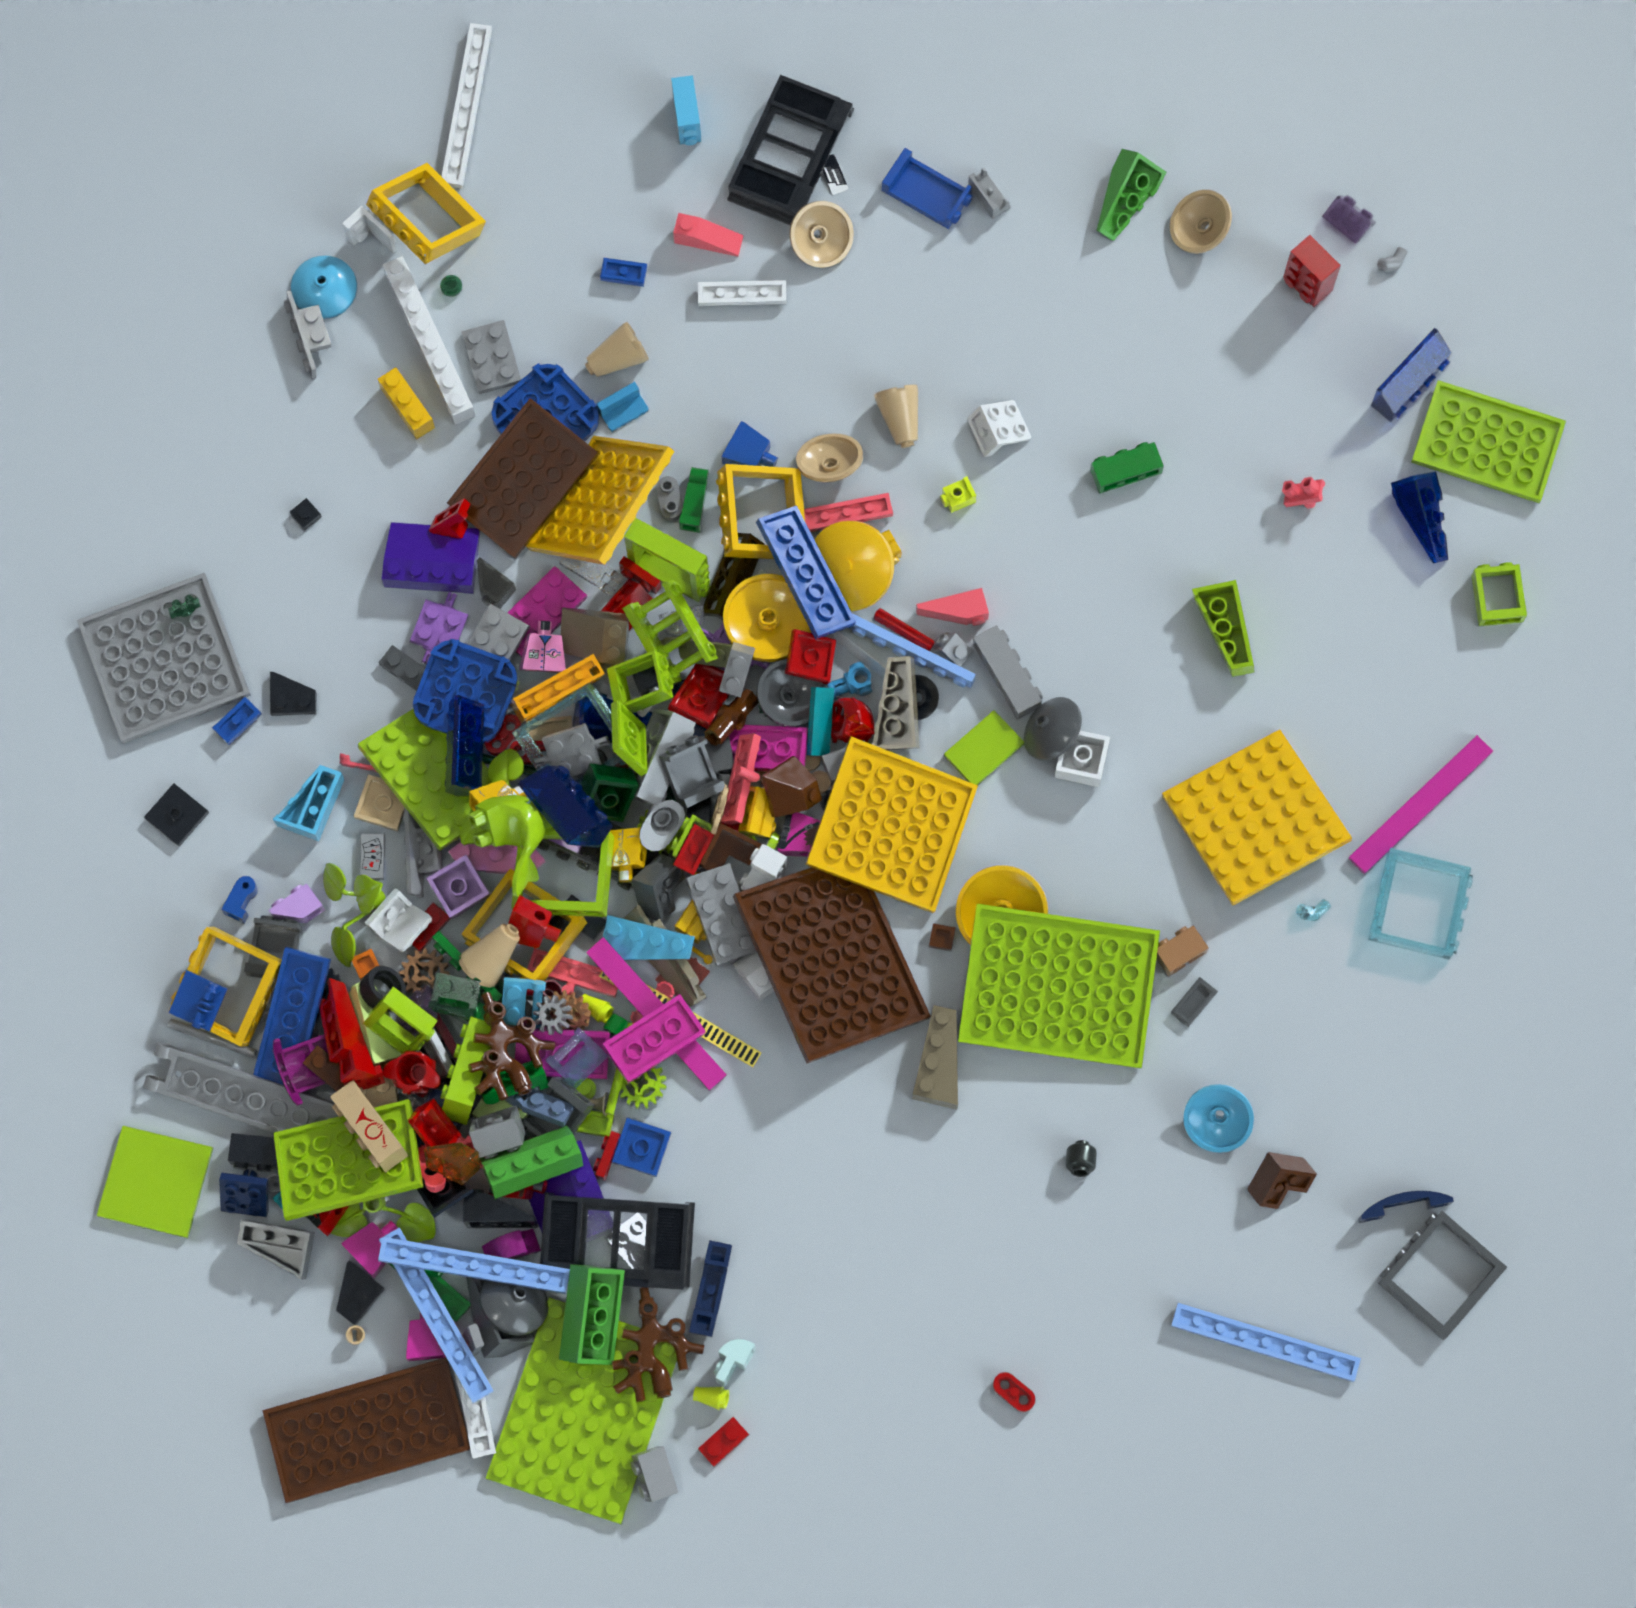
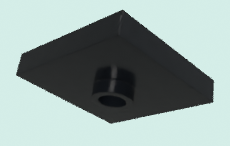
M173 783L144 818L180 847L208 815L209 811Z

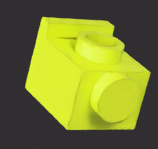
M967 476L942 488L941 501L945 508L949 507L951 513L976 503V494ZM958 491L961 492V495H960V496H955V495H954V493H956V492H958Z

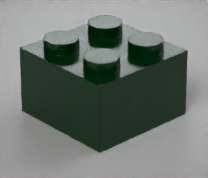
M590 763L574 800L582 817L623 822L639 785L632 769Z

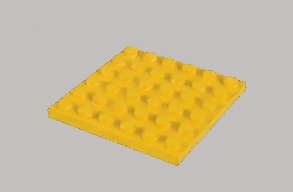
M593 436L588 445L600 454L526 547L534 552L605 565L611 559L617 544L623 539L625 531L635 520L641 505L646 502L649 492L657 484L662 471L670 463L675 451L669 446Z
M1280 729L1162 793L1163 799L1232 906L1352 841L1351 835Z
M850 737L805 865L934 913L978 785L857 738Z

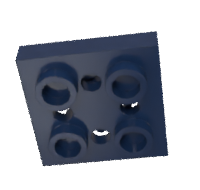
M249 1169L245 1170L243 1175L221 1172L219 1186L220 1209L222 1212L267 1217L269 1212L267 1178L258 1177L254 1170H251L250 1176H248Z

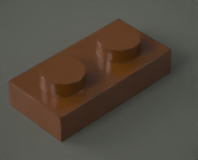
M317 1045L302 1064L337 1092L344 1087V1083L340 1080L339 1062H331L328 1053Z

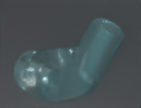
M1322 899L1315 907L1300 904L1296 909V913L1303 920L1317 921L1331 908V905L1325 899Z

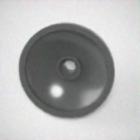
M781 660L770 665L761 675L757 685L758 703L764 714L773 722L787 727L801 726L809 722L811 687H823V684L785 674L787 660ZM784 694H789L791 700H786Z
M1056 697L1044 702L1032 713L1024 732V745L1032 757L1041 761L1053 760L1064 754L1073 745L1082 724V715L1078 705L1069 698Z
M488 1280L485 1281L481 1288L479 1303L483 1315L492 1326L506 1334H530L543 1324L548 1314V1299L544 1290Z

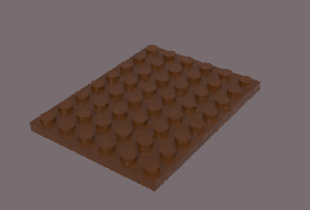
M811 867L733 895L735 904L806 1064L926 1021L931 1017L873 890Z

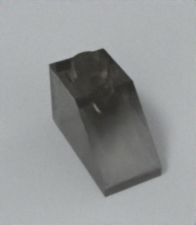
M479 557L477 559L481 600L487 606L492 604L501 609L516 591L515 583Z

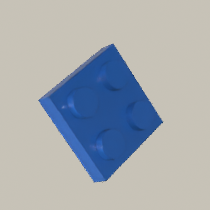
M627 1118L612 1163L657 1177L672 1133Z

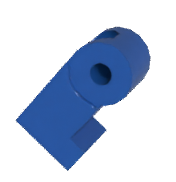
M249 876L240 877L222 907L224 915L245 924L249 916L245 909L249 901L258 892V887L253 878Z

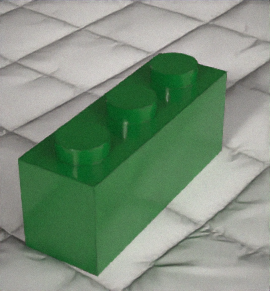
M1143 442L1134 449L1128 451L1127 449H1122L1113 456L1107 458L1106 456H1100L1091 463L1090 471L1098 492L1101 494L1162 474L1164 465L1155 442L1150 444Z

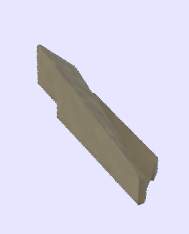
M640 905L636 906L623 918L666 929L660 919L651 924ZM686 959L648 960L661 976L673 985L674 990L682 996L690 1007L706 998L698 984L700 982L698 976Z

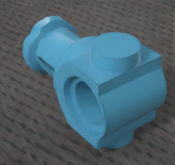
M862 662L850 665L849 672L844 673L842 678L826 684L827 688H834L833 700L836 699V696L847 692L851 695L854 693L860 694V696H866L873 692L871 688V673L869 669L864 667ZM862 675L867 680L864 683H858L855 678Z

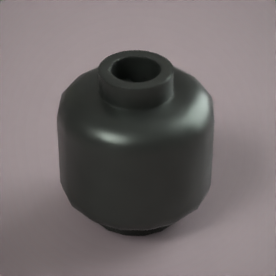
M1076 1141L1075 1144L1070 1145L1066 1150V1168L1074 1176H1088L1096 1168V1149L1087 1141Z

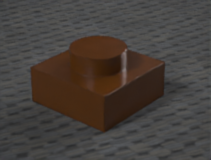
M933 923L929 948L952 951L956 927Z

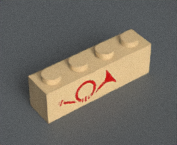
M354 1080L330 1096L335 1103L331 1107L339 1118L344 1115L347 1119L344 1125L351 1134L355 1132L358 1134L357 1143L363 1151L368 1149L371 1152L368 1158L376 1168L381 1166L386 1173L408 1157L404 1148Z

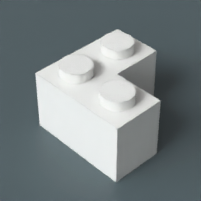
M762 844L760 849L756 848L750 858L752 869L749 874L745 873L739 883L741 891L782 878L788 868L787 856L765 844Z

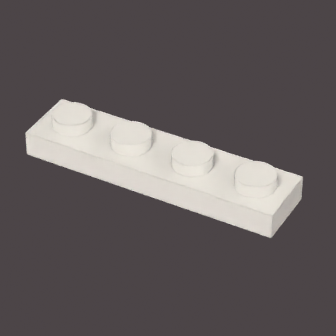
M786 280L698 282V306L787 304Z

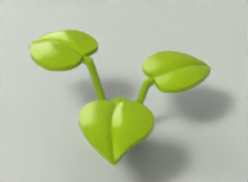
M513 749L503 751L490 763L488 768L489 778L493 782L503 780L511 787L509 780H517L523 773V760L518 752ZM539 797L529 803L534 811L537 810L540 814L545 830L562 824L556 806L549 798ZM468 816L463 821L460 831L461 843L464 846L475 844L473 836L481 832L480 826L477 828L471 826Z
M326 863L323 874V885L326 895L332 901H339L342 894L356 896V901L362 912L345 923L342 928L335 927L331 935V945L335 956L344 966L351 967L356 943L352 933L347 928L364 916L372 914V910L377 909L386 899L384 892L381 890L383 883L375 881L367 875H358L354 881V892L346 891L344 889L346 878L342 870L335 864Z
M382 1197L363 1202V1209H361L359 1203L350 1205L331 1234L340 1237L352 1236L367 1226V1218L363 1215L366 1211L375 1213L383 1210L400 1215L401 1217L397 1220L396 1226L401 1229L406 1240L411 1242L433 1239L436 1234V1225L431 1212L424 1205L409 1203L405 1211L402 1212L385 1206L386 1200Z

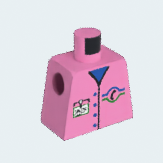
M538 621V633L527 634L519 668L520 671L560 673L566 669L562 636L551 635V621Z

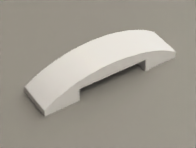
M455 1374L472 1458L495 1454L496 1448L486 1398L484 1397L473 1404Z

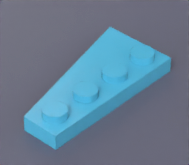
M607 915L603 933L606 941L624 960L690 959L695 936Z

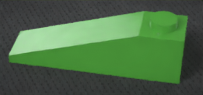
M1121 149L1111 171L1096 231L1114 241L1130 223V218L1135 212H1140L1144 207L1143 203L1149 197L1155 195L1167 172L1140 153Z

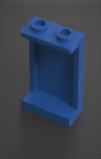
M904 148L882 181V191L947 229L952 224H957L962 215L961 210L964 206L968 207L973 199L972 186L967 185L965 188L914 159L912 151Z

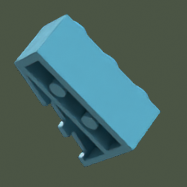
M320 765L301 786L302 788L287 802L286 807L279 815L277 814L274 817L273 821L276 826L319 841L345 779L342 773Z

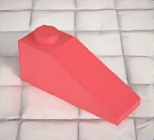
M678 213L673 232L674 243L739 256L743 241L742 234L700 217Z
M982 588L916 604L917 615L964 625H981L989 617Z

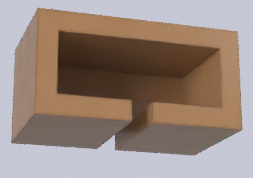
M1194 925L1190 928L1184 926L1175 932L1176 936L1168 941L1165 938L1158 943L1156 959L1168 977L1184 968L1187 962L1190 964L1207 953L1209 947Z

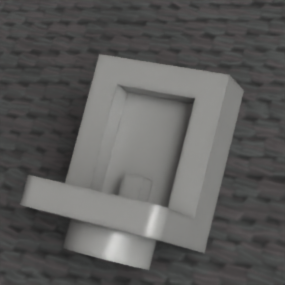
M950 632L941 634L936 640V645L933 647L935 652L942 653L950 662L960 667L974 651L956 633Z

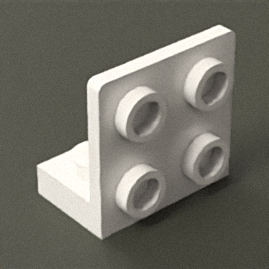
M360 206L342 223L347 240L353 246L357 242H362L370 231L393 254L397 251L395 246L396 240L392 235L393 232L385 224L382 225L378 221V217L370 209L367 211L363 206Z
M1014 400L980 405L967 418L984 457L992 456L1003 445L1029 441L1031 439V435Z

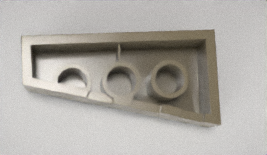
M889 657L886 664L872 745L888 751L919 749L914 657Z
M934 1005L912 1099L957 1110L956 1010Z

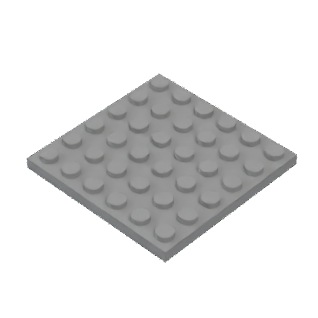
M205 573L77 620L122 744L238 701L244 697L251 696Z

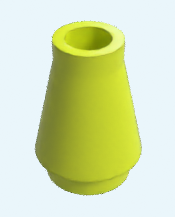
M583 994V1003L589 1004L588 1010L591 1011V1016L598 1023H606L612 1015L614 1007L611 1006L610 1002Z
M696 1386L693 1392V1400L717 1410L721 1408L726 1409L729 1401V1390L724 1389V1387Z

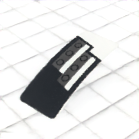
M831 154L823 169V173L832 195L848 190V186L835 155Z

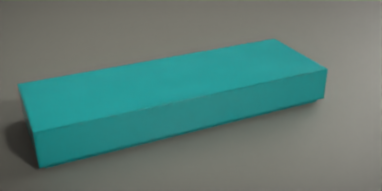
M811 687L806 755L823 756L830 753L834 688Z

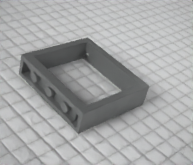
M1441 1211L1438 1215L1433 1213L1427 1219L1425 1224L1428 1227L1423 1232L1418 1230L1409 1240L1413 1244L1408 1250L1403 1247L1395 1256L1397 1260L1392 1268L1388 1265L1379 1275L1382 1277V1280L1378 1284L1442 1340H1445L1506 1270L1507 1266L1446 1213ZM1440 1223L1444 1224L1493 1267L1444 1325L1392 1281L1393 1277Z

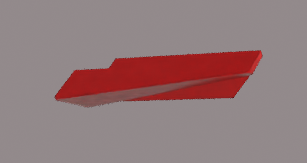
M329 978L327 980L329 988L327 999H321L319 1006L329 1060L334 1063L339 1062L340 1080L342 1083L374 1077L376 1072L346 985L343 982Z

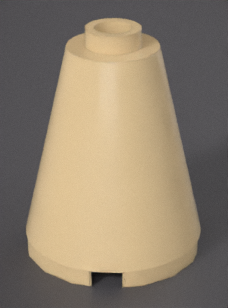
M628 322L622 324L586 358L588 362L585 363V366L591 375L595 374L599 377L645 363L649 360L644 347L635 336L636 334Z
M904 385V388L894 387L877 392L874 395L875 401L896 445H901V448L914 446V441L918 440L917 385Z
M501 924L463 951L459 960L463 971L472 980L475 977L481 980L480 985L489 988L494 987L499 982L520 939L518 929L512 924Z

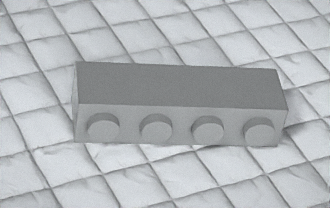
M996 625L973 637L972 644L1018 720L1035 711L1041 705L1043 696L1037 686L1033 687L1030 682L1032 677L1027 668H1022L1020 665V657L1015 649L1011 650L1008 645L1009 638L1004 630L1000 631Z

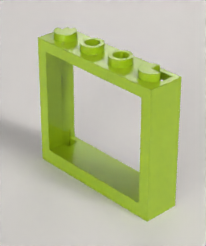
M635 518L624 535L627 558L659 579L661 583L674 580L681 586L683 595L699 603L702 597L706 598L711 588L707 556Z
M556 826L545 830L546 833L543 839L602 841L596 902L530 901L551 911L552 915L607 917L614 845L613 834L604 827L585 830L584 827L573 826L572 829H563L561 826ZM517 846L515 869L522 853V848ZM513 894L511 904L512 909L514 908L519 897L514 896Z

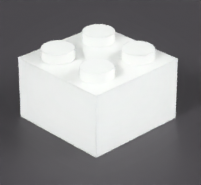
M1080 731L1073 745L1064 754L1059 756L1055 778L1100 787L1110 737Z

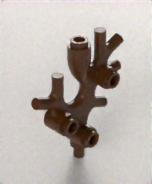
M490 992L484 993L482 995L485 1003L483 1006L485 1011L483 1017L486 1024L491 1027V1031L489 1034L474 1033L473 1042L486 1044L491 1050L486 1051L480 1061L468 1064L471 1073L481 1070L486 1074L485 1079L474 1087V1090L478 1095H481L488 1088L493 1087L500 1101L507 1099L508 1095L500 1077V1072L505 1071L509 1075L514 1091L518 1092L519 1096L528 1094L532 1091L530 1077L525 1067L519 1061L509 1056L507 1046L514 1042L525 1046L534 1068H539L543 1066L539 1050L554 1051L555 1041L536 1038L533 1035L536 1024L530 1017L520 1018L514 1027L508 1026L503 1020L506 1014L505 1006L500 1002L493 1001Z
M645 1287L639 1288L641 1299L638 1301L639 1316L642 1319V1326L638 1331L624 1329L622 1338L636 1342L638 1350L629 1351L624 1359L612 1361L613 1370L626 1369L628 1371L627 1377L613 1386L615 1392L620 1394L627 1388L632 1387L637 1403L646 1401L641 1378L643 1372L650 1373L654 1394H657L658 1399L670 1397L671 1391H673L667 1368L654 1355V1348L658 1343L667 1342L674 1347L679 1371L688 1370L687 1353L692 1352L703 1355L705 1346L689 1342L685 1338L686 1326L679 1318L671 1319L665 1326L659 1324L656 1319L658 1306L654 1302V1298L650 1297L649 1288ZM647 1306L653 1309L649 1313L644 1311V1308ZM678 1325L680 1330L673 1331L672 1326ZM636 1357L638 1362L633 1364L629 1359Z

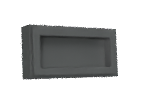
M1199 977L1173 1008L1171 1014L1189 1027L1218 991Z

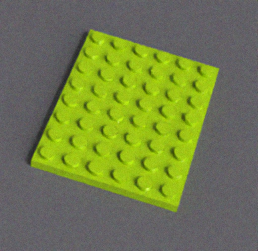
M976 904L957 1042L1141 1069L1160 930Z
M549 1297L547 1301V1317L537 1330L534 1338L535 1342H533L486 1479L621 1525L638 1475H634L631 1468V1462H633L632 1455L647 1450L664 1398L658 1399L657 1394H654L649 1372H643L641 1375L646 1401L637 1403L632 1387L627 1388L620 1394H617L613 1388L614 1385L627 1377L628 1371L626 1369L613 1370L612 1365L577 1364L559 1360L566 1303ZM622 1321L618 1322L614 1360L624 1359L629 1351L638 1350L636 1342L624 1339L622 1335L624 1329L638 1331L639 1327ZM660 1342L654 1348V1355L665 1365L671 1378L677 1363L676 1353L670 1343ZM632 1357L629 1361L635 1364L638 1362V1359Z

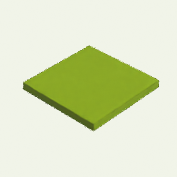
M122 1126L96 1216L188 1239L214 1148Z

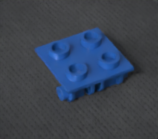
M186 970L169 1013L192 1023L191 1026L197 1029L202 1028L210 1032L228 989Z

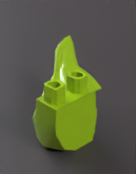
M520 795L492 797L475 805L476 811L468 815L471 826L474 828L480 826L481 832L473 836L474 843L481 848L489 845L494 847L513 845L522 848L512 881V893L514 896H519L528 882L539 880L537 868L530 856L544 838L546 833L545 827L538 811H534L532 806L526 803L529 801L527 797Z

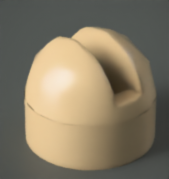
M358 1325L349 1327L345 1334L347 1342L352 1345L360 1344L365 1338L364 1329ZM352 1330H356L355 1342L352 1338Z

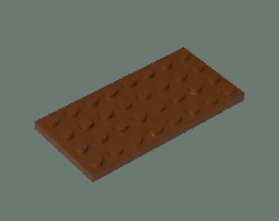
M446 1357L262 1410L285 1503H291L471 1450Z

